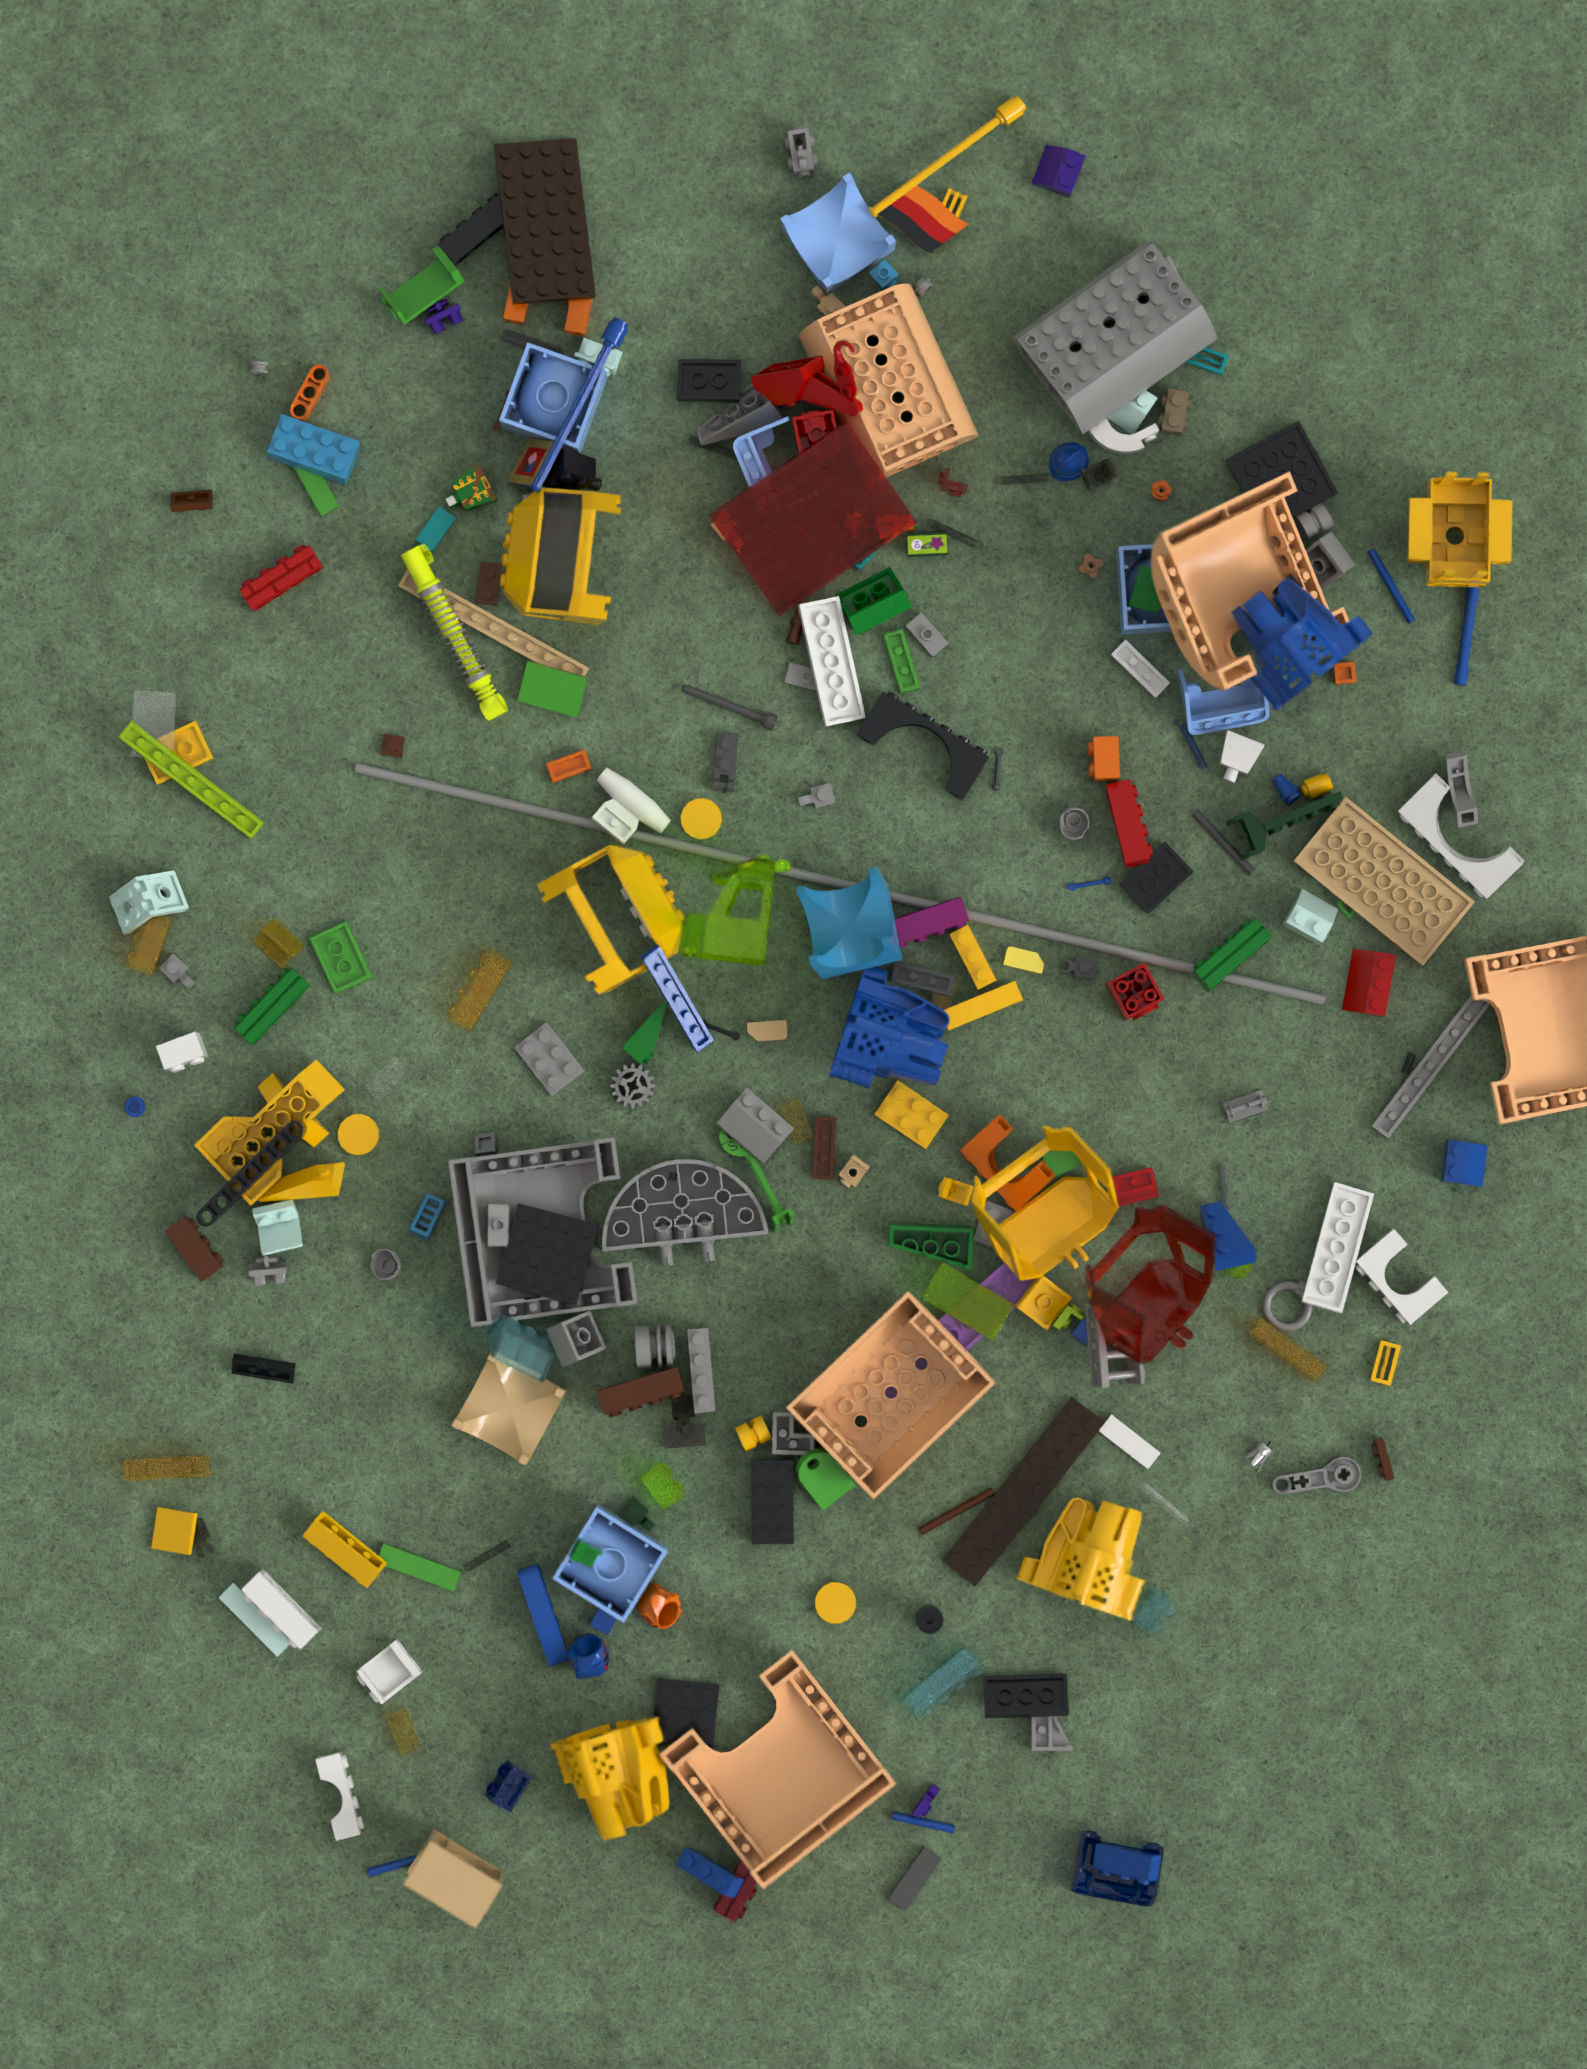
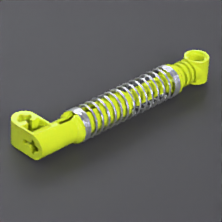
M421 544L400 555L417 586V593L420 599H424L423 604H427L426 609L430 610L429 615L434 617L432 621L437 623L435 627L440 628L439 633L443 634L442 639H449L445 645L452 644L448 651L455 650V653L451 657L458 655L459 658L455 660V663L460 661L462 663L458 666V669L465 668L461 674H468L464 680L468 688H471L473 691L476 690L477 693L475 695H479L477 699L482 701L479 705L484 717L491 721L506 713L508 707L505 700L499 693L495 694L496 689H492L494 685H490L492 681L488 668L482 670L486 664H478L483 659L479 658L476 660L475 657L479 655V652L473 654L472 651L476 649V646L469 647L473 641H466L470 637L469 634L463 636L467 629H463L462 625L464 623L459 622L460 617L456 616L457 611H453L454 605L449 603L451 599L446 598L448 593L443 592L442 582L435 577L429 564L434 562V558L427 545Z

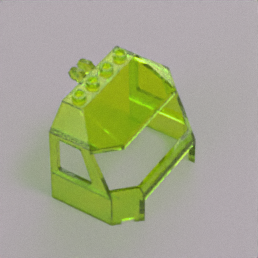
M758 855V858H752L709 874L710 884L725 886L709 915L687 913L682 924L679 952H682L681 956L691 957V953L697 954L696 958L764 966L774 873L788 872L792 868L790 862L784 859H779L775 862V860H771V856ZM740 889L763 891L759 920L728 917Z

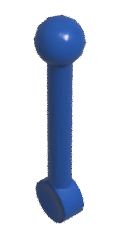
M1104 877L1102 880L1080 884L1070 883L1068 889L1074 891L1076 888L1103 883L1109 885L1111 879Z

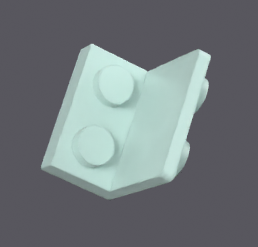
M583 338L579 352H575L574 358L594 365L603 345ZM611 350L602 368L606 370L607 377L609 375L615 376L623 354L622 351Z
M293 1200L252 1209L258 1226L262 1255L303 1246L299 1214Z

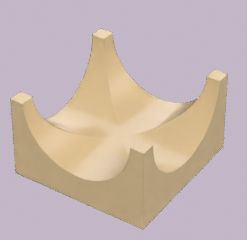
M492 1351L469 1397L455 1418L452 1427L493 1445L526 1466L567 1389L504 1355Z

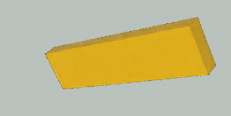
M1016 981L943 1010L950 1018L946 1030H952L1022 1001L1023 998Z

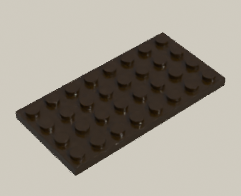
M576 138L494 144L513 305L595 299L596 293Z

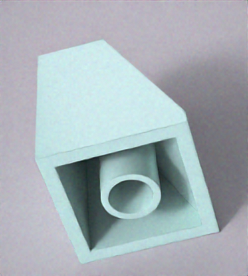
M1301 889L1282 925L1319 945L1323 943L1330 931L1338 908Z

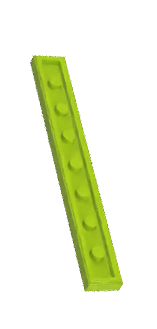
M131 720L119 735L122 741L250 839L253 838L264 824V821L134 721Z

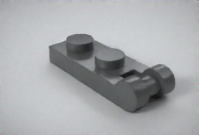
M717 733L713 791L725 789L727 792H734L738 734ZM720 775L729 776L728 781H720Z

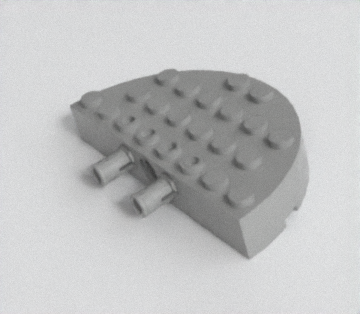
M677 1159L645 1169L620 1190L611 1204L605 1219L602 1235V1252L657 1246L660 1249V1265L666 1266V1257L668 1258V1265H674L671 1247L673 1244L699 1241L702 1249V1262L708 1261L707 1252L709 1253L710 1261H715L713 1247L715 1240L769 1234L759 1201L740 1178L723 1167L710 1162L694 1159Z

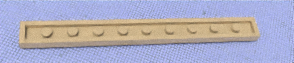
M407 569L398 587L420 599L417 593V586ZM444 588L443 592L448 593L446 598L451 599L449 603L454 605L453 611H457L456 616L460 617L459 621L533 662L586 676L589 668Z

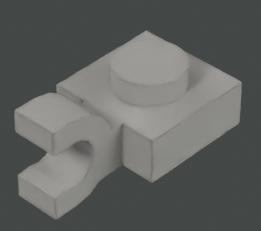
M830 783L810 788L811 795L798 797L797 799L799 807L814 803L815 809L836 803Z
M172 954L159 968L173 983H176L179 979L189 989L195 984L185 973L189 968L175 954Z

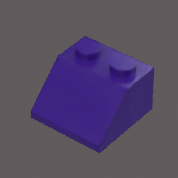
M1046 145L1031 184L1070 198L1086 155L1068 148Z

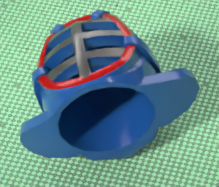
M586 1633L575 1638V1643L567 1651V1657L571 1659L577 1679L600 1676L608 1670L610 1653L603 1643V1639L591 1633Z

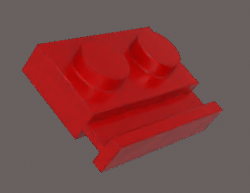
M1152 1167L1112 1177L1119 1206L1159 1197Z

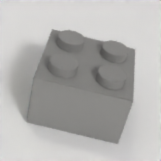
M590 1310L546 1329L562 1368L607 1349Z

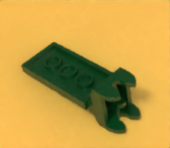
M1341 791L1265 823H1262L1250 812L1228 820L1226 824L1229 826L1239 821L1241 822L1245 834L1239 837L1241 840L1247 838L1252 848L1251 852L1241 856V860H1245L1265 851L1267 832L1269 836L1280 832L1283 829L1282 826L1286 824L1289 828L1299 824L1302 821L1301 818L1305 816L1307 819L1321 814L1320 810L1324 808L1326 811L1335 809L1340 806L1339 802L1344 798Z

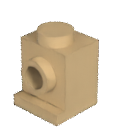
M852 1155L839 1173V1176L842 1177L839 1181L848 1188L851 1185L856 1187L870 1167ZM856 1169L857 1175L854 1177L850 1176L849 1170Z

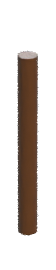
M992 1488L983 1491L919 1527L921 1534L923 1535L992 1497L995 1493Z

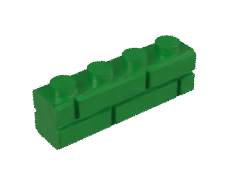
M1254 918L1252 921L1247 919L1239 926L1241 930L1236 935L1232 932L1224 939L1226 943L1221 948L1217 945L1208 953L1210 957L1206 961L1201 959L1193 966L1195 968L1192 973L1193 977L1208 993L1271 939V933L1263 927L1257 918Z
M292 967L289 970L285 968L278 975L280 980L275 985L271 983L263 991L265 993L261 1000L255 999L249 1006L251 1010L246 1015L242 1013L235 1020L237 1025L234 1029L251 1045H255L311 986Z

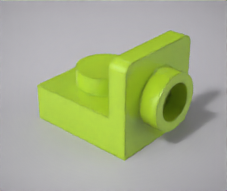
M1074 1304L1071 1307L1066 1305L1052 1325L1058 1330L1062 1327L1065 1329L1072 1320L1070 1315L1073 1314L1082 1321L1084 1317L1081 1313L1083 1311Z

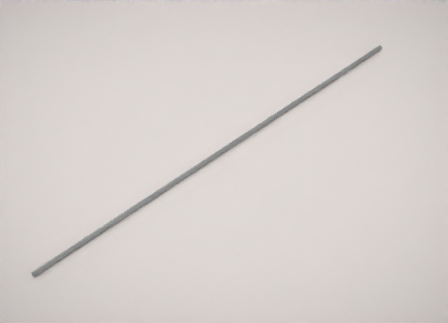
M358 762L355 766V773L608 833L590 818ZM636 830L629 838L837 889L857 884L856 882L640 830ZM889 890L891 902L920 909L940 903ZM966 909L970 921L1190 974L1195 970L1193 967L1195 964ZM1231 973L1223 980V982L1323 1006L1326 995Z

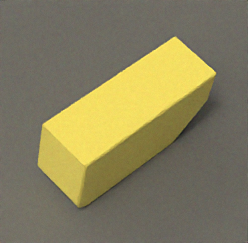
M1008 947L1006 950L1003 965L1042 974L1044 963L1038 953L1015 947Z

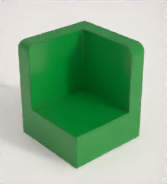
M578 1538L569 1554V1558L576 1563L580 1562L588 1567H592L597 1556H601L602 1550Z

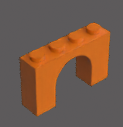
M510 286L503 317L504 322L525 325L529 304L513 305ZM593 299L568 301L569 308L564 329L565 333L586 337Z
M999 1114L960 1149L964 1158L971 1162L977 1168V1172L987 1180L1001 1171L995 1162V1148L1013 1128ZM1041 1160L1027 1174L1014 1177L995 1192L1005 1199L1006 1204L1010 1208L1018 1211L1056 1175Z

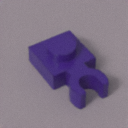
M935 1784L931 1785L912 1810V1814L919 1819L921 1815L925 1817L932 1808L930 1803L938 1794L940 1788Z

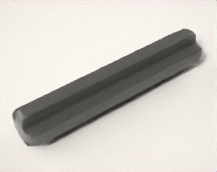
M505 329L502 335L503 341L526 347L528 342L559 354L562 353L560 346Z

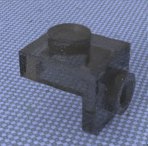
M1109 458L1080 471L1088 490L1108 483L1117 477L1115 467Z

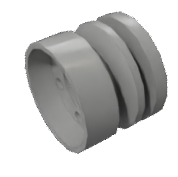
M671 1324L665 1325V1334H661V1326L657 1325L656 1334L651 1335L649 1326H635L637 1369H651L653 1359H657L659 1368L663 1367L662 1359H667V1368H673L675 1336L671 1330Z

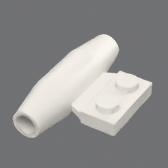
M606 768L598 777V783L612 799L604 802L591 819L622 845L637 830L639 821L659 833H662L671 822L656 802L628 779L609 768Z

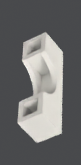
M340 1751L317 1757L315 1760L320 1780L333 1783L342 1795L341 1810L331 1819L335 1840L360 1835L362 1833L361 1829L364 1828L362 1816L358 1817L356 1809L359 1808L357 1796L352 1795L351 1788H354L352 1776H348L346 1768L349 1767L347 1756H342Z

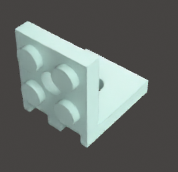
M174 870L135 877L109 896L123 935L133 932L152 917L184 912L189 908ZM160 890L165 892L166 898L162 896Z

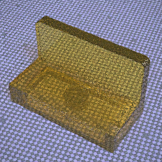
M276 918L263 927L253 940L282 969L305 947Z

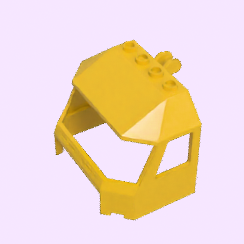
M608 845L537 884L539 891L545 894L542 897L543 903L566 892L606 965L585 976L588 982L594 981L596 984L594 989L598 994L611 992L648 970L645 965L629 970L618 957L578 885L576 879L579 876L578 871L609 855L611 864L652 938L660 946L667 959L678 953L685 928L683 921L685 916L673 904L675 902L673 897L675 893L673 890L666 891L664 886L668 884V881L663 879L659 872L656 873L653 868L655 863L649 854L646 855L645 852L620 845Z
M1042 1126L1045 1139L981 1185L979 1178L975 1175L974 1193H972L971 1200L975 1215L995 1253L1019 1280L1040 1278L1064 1259L1067 1260L1073 1269L1078 1268L1079 1265L1071 1254L1076 1251L1084 1262L1089 1260L1088 1255L1081 1247L1106 1229L1119 1208L1109 1167L1071 1127L1053 1129L1051 1126ZM1049 1151H1072L1079 1158L1088 1177H1062L999 1225L985 1210L986 1198ZM1097 1179L1107 1187L1108 1193L1100 1186Z

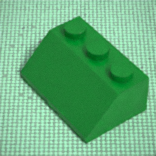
M891 567L835 595L836 597L839 596L841 608L856 635L911 608L905 590Z

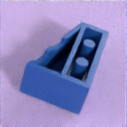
M1221 1201L1201 1205L1200 1217L1215 1271L1256 1262V1249Z

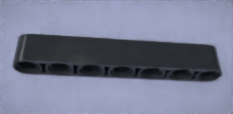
M294 1120L279 1131L198 1211L196 1215L198 1224L204 1227L215 1224L305 1136L307 1132L306 1124L301 1120ZM294 1124H297L301 1129L298 1136L294 1135L291 1131ZM278 1139L285 1141L286 1147L284 1150H280L277 1147ZM264 1153L269 1154L271 1157V1162L268 1165L262 1161ZM249 1168H253L256 1171L254 1179L249 1178L247 1175ZM234 1182L241 1185L240 1193L233 1191L232 1185ZM219 1197L226 1199L227 1204L225 1208H221L218 1205ZM205 1211L212 1215L210 1222H206L203 1219Z

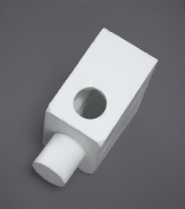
M1228 730L1225 734L1219 765L1227 768L1223 779L1235 783L1238 773L1247 775L1263 750L1264 744Z

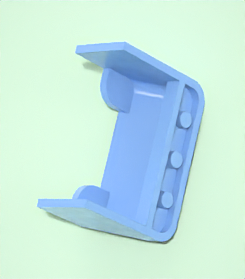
M789 415L739 436L733 443V450L757 508L765 515L773 514L820 494V490L817 489L799 496L797 489L793 485L786 484L778 487L762 450L770 446L774 441L772 427L789 421Z
M1256 655V672L1264 667L1258 655ZM1182 669L1178 670L1180 694L1190 734L1201 735L1262 723L1269 718V702L1250 678L1242 681V685L1232 686L1226 690L1216 689L1201 692V688L1197 683H1186Z

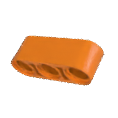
M317 364L310 369L290 407V413L294 419L304 422L310 417L330 379V374L324 365ZM317 371H324L325 377L323 379H315ZM314 389L315 395L312 398H306V390ZM298 407H304L305 413L302 416H296L295 410Z

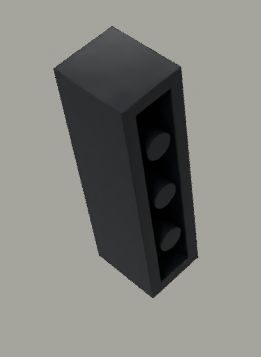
M497 193L488 199L489 203L483 208L481 206L476 208L472 212L473 216L467 221L464 219L459 222L454 232L451 234L448 232L441 237L438 245L455 267L503 228L500 197Z

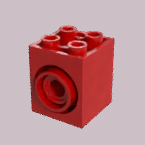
M814 410L792 418L800 466L841 458V447L833 410Z
M1145 963L1105 984L1124 1021L1132 1018L1134 1021L1159 1008L1157 1003L1164 1000Z

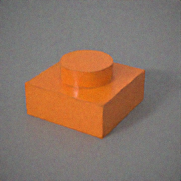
M1355 662L1336 663L1333 666L1335 685L1356 683Z

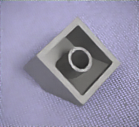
M1332 531L1306 549L1321 590L1355 566V563Z

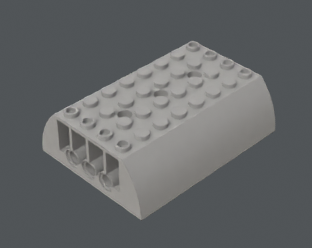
M1150 241L1140 244L1010 337L1013 347L1082 435L1217 340L1214 327L1201 303ZM1143 295L1148 296L1149 301L1146 304H1140L1138 302L1139 297ZM1107 320H1114L1116 322L1112 328H1106L1104 323ZM1073 344L1081 345V350L1074 353L1070 351V347Z

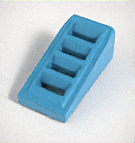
M427 1193L409 1229V1233L429 1241L446 1201ZM428 1201L438 1205V1209L427 1205ZM424 1209L435 1213L434 1217L424 1213ZM423 1217L430 1220L431 1223L427 1224L421 1221L420 1218ZM417 1225H420L426 1228L427 1231H422L416 1227Z

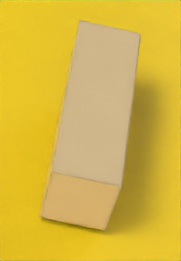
M787 1021L747 1023V1033L757 1042L787 1039Z

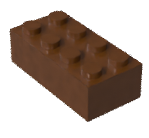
M676 1366L599 1389L597 1394L603 1414H609L611 1418L621 1415L623 1409L629 1408L631 1412L641 1409L643 1403L649 1402L651 1406L662 1402L661 1398L669 1396V1399L682 1396L681 1392L685 1391L679 1367Z

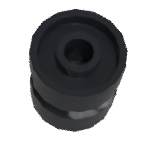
M933 1605L921 1607L916 1614L917 1626L926 1634L938 1632L943 1625L941 1611Z

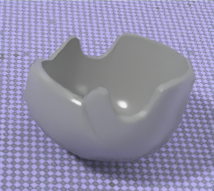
M1076 806L1066 808L1058 819L1059 830L1066 838L1071 840L1084 837L1085 832L1090 826L1088 814L1082 808Z
M381 1248L371 1254L370 1268L377 1278L392 1280L399 1274L401 1259L398 1253L389 1248ZM387 1260H389V1261L387 1262V1264L385 1265V1267L383 1268L384 1262L387 1261Z

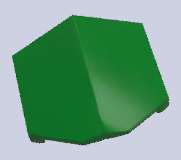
M1140 565L1129 606L1157 613L1162 608L1155 589L1152 569Z

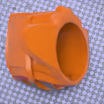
M655 1582L643 1593L637 1607L645 1622L659 1629H665L675 1624L683 1611L680 1608L679 1595L671 1593Z

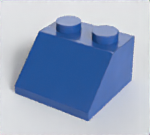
M1446 1140L1441 1181L1483 1187L1488 1145Z

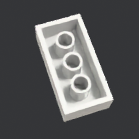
M264 1569L258 1572L241 1589L244 1592L242 1596L250 1604L254 1602L259 1607L257 1611L265 1619L269 1617L274 1622L272 1624L273 1628L280 1634L283 1632L288 1637L287 1642L293 1648H303L322 1629Z

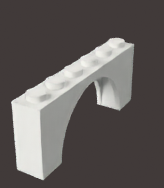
M1435 773L1398 810L1400 817L1405 823H1410L1415 828L1414 831L1419 837H1425L1430 842L1429 846L1436 853L1440 852L1445 857L1444 861L1450 867H1455L1460 872L1459 876L1465 882L1469 881L1479 896H1484L1487 899L1522 866L1524 860L1511 847H1508L1498 855L1488 858L1467 857L1451 848L1443 838L1438 823V811L1441 801L1451 787Z

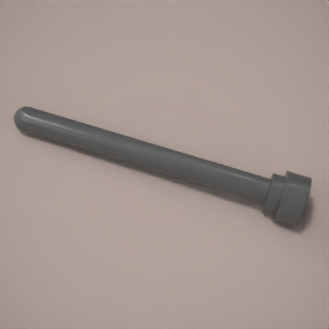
M689 685L682 687L684 693L759 721L765 729L773 730L774 722H776L778 715L758 713Z

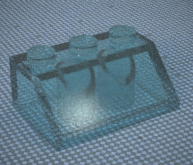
M502 1314L488 1331L491 1356L543 1383L555 1355V1349L550 1337L542 1335L532 1327L524 1326L518 1323L516 1319Z

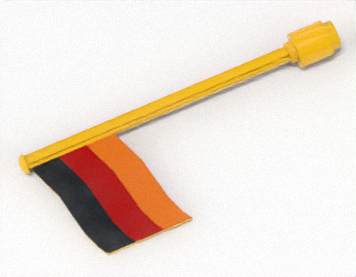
M1018 96L1009 98L995 109L996 114L992 120L874 207H869L870 215L873 217L879 216L904 234L914 245L927 253H931L957 234L969 223L956 217L936 197L917 185L997 125L1005 124L1008 126L1024 114L1023 111L1026 110L1023 101Z

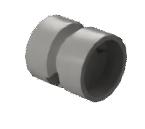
M1322 503L1312 507L1310 513L1305 511L1295 517L1300 530L1307 540L1318 535L1319 530L1325 531L1334 526L1330 514Z

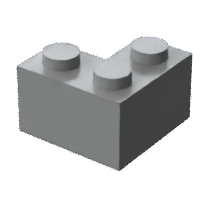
M773 1411L772 1454L804 1455L814 1449L815 1437L811 1433L794 1432V1415L790 1411Z

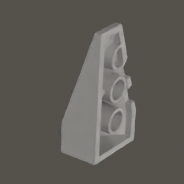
M753 384L741 391L740 402H728L726 410L721 415L714 414L696 430L699 442L703 446L741 436L783 418L779 405L776 406L756 391Z

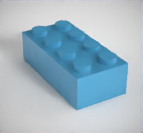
M281 414L268 447L267 455L268 459L347 485L360 450V442Z

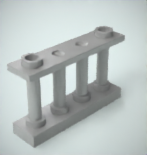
M1138 1300L1124 1301V1308L1103 1309V1303L1085 1304L1091 1388L1109 1387V1380L1130 1378V1384H1145ZM1125 1316L1126 1328L1105 1330L1104 1318ZM1106 1338H1127V1349L1107 1351ZM1128 1358L1129 1370L1108 1372L1107 1360Z

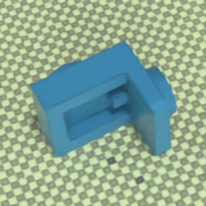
M883 260L870 272V275L875 279L877 287L881 291L898 284L896 281L898 273L886 260Z

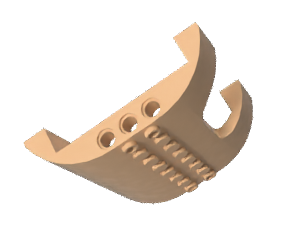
M1286 472L1160 533L1153 545L1151 554L1152 577L1158 598L1175 640L1191 667L1205 681L1221 690H1226L1257 674L1250 654L1236 657L1231 649L1230 641L1232 636L1241 630L1231 613L1238 606L1251 617L1242 604L1261 590L1282 616L1280 609L1272 599L1275 597L1272 592L1283 580L1293 576L1302 589L1329 610L1284 498L1297 491L1290 472ZM1344 607L1329 610L1341 625L1349 621ZM1312 636V637H1311V640H1312V641H1314V640L1316 639L1315 636Z
M1587 936L1464 959L1472 999L1485 1000L1491 1004L1498 1017L1506 1056V1070L1500 1080L1490 1083L1498 1124L1587 1106Z
M793 1650L759 1675L773 1693L777 1709L769 1723L741 1745L729 1752L714 1751L705 1744L692 1728L659 1754L741 1858L762 1889L896 1784Z

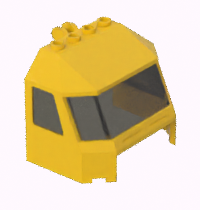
M541 487V491H534L512 509V513L508 512L507 525H510V531L505 534V541L502 546L507 549V554L504 553L501 556L502 566H505V573L500 576V586L503 587L502 592L522 616L600 625L607 618L608 610H604L606 603L610 604L611 597L586 594L596 511L621 514V508H617V504L621 502V495Z

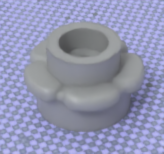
M921 278L914 285L916 288L914 292L923 297L933 287V284L930 282L931 279L927 278L925 280Z

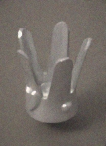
M1260 1441L1257 1447L1243 1458L1246 1459L1256 1455L1251 1464L1253 1466L1256 1465L1255 1468L1260 1465L1258 1469L1260 1471L1266 1458L1272 1453V1450L1268 1447L1271 1441L1267 1445Z

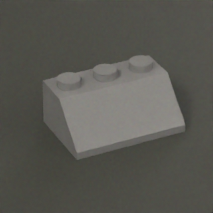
M748 1088L742 1092L716 1123L762 1164L769 1159L794 1129Z

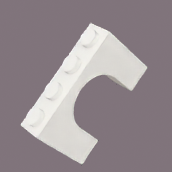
M1391 1229L1357 1258L1355 1269L1362 1277L1366 1275L1371 1280L1368 1284L1375 1292L1379 1290L1383 1294L1382 1300L1389 1308L1392 1306L1398 1312L1395 1315L1402 1324L1407 1322L1408 1325H1411L1443 1298L1448 1291L1435 1276H1432L1421 1287L1410 1294L1401 1295L1389 1288L1385 1280L1386 1265L1398 1252L1408 1245L1395 1229Z

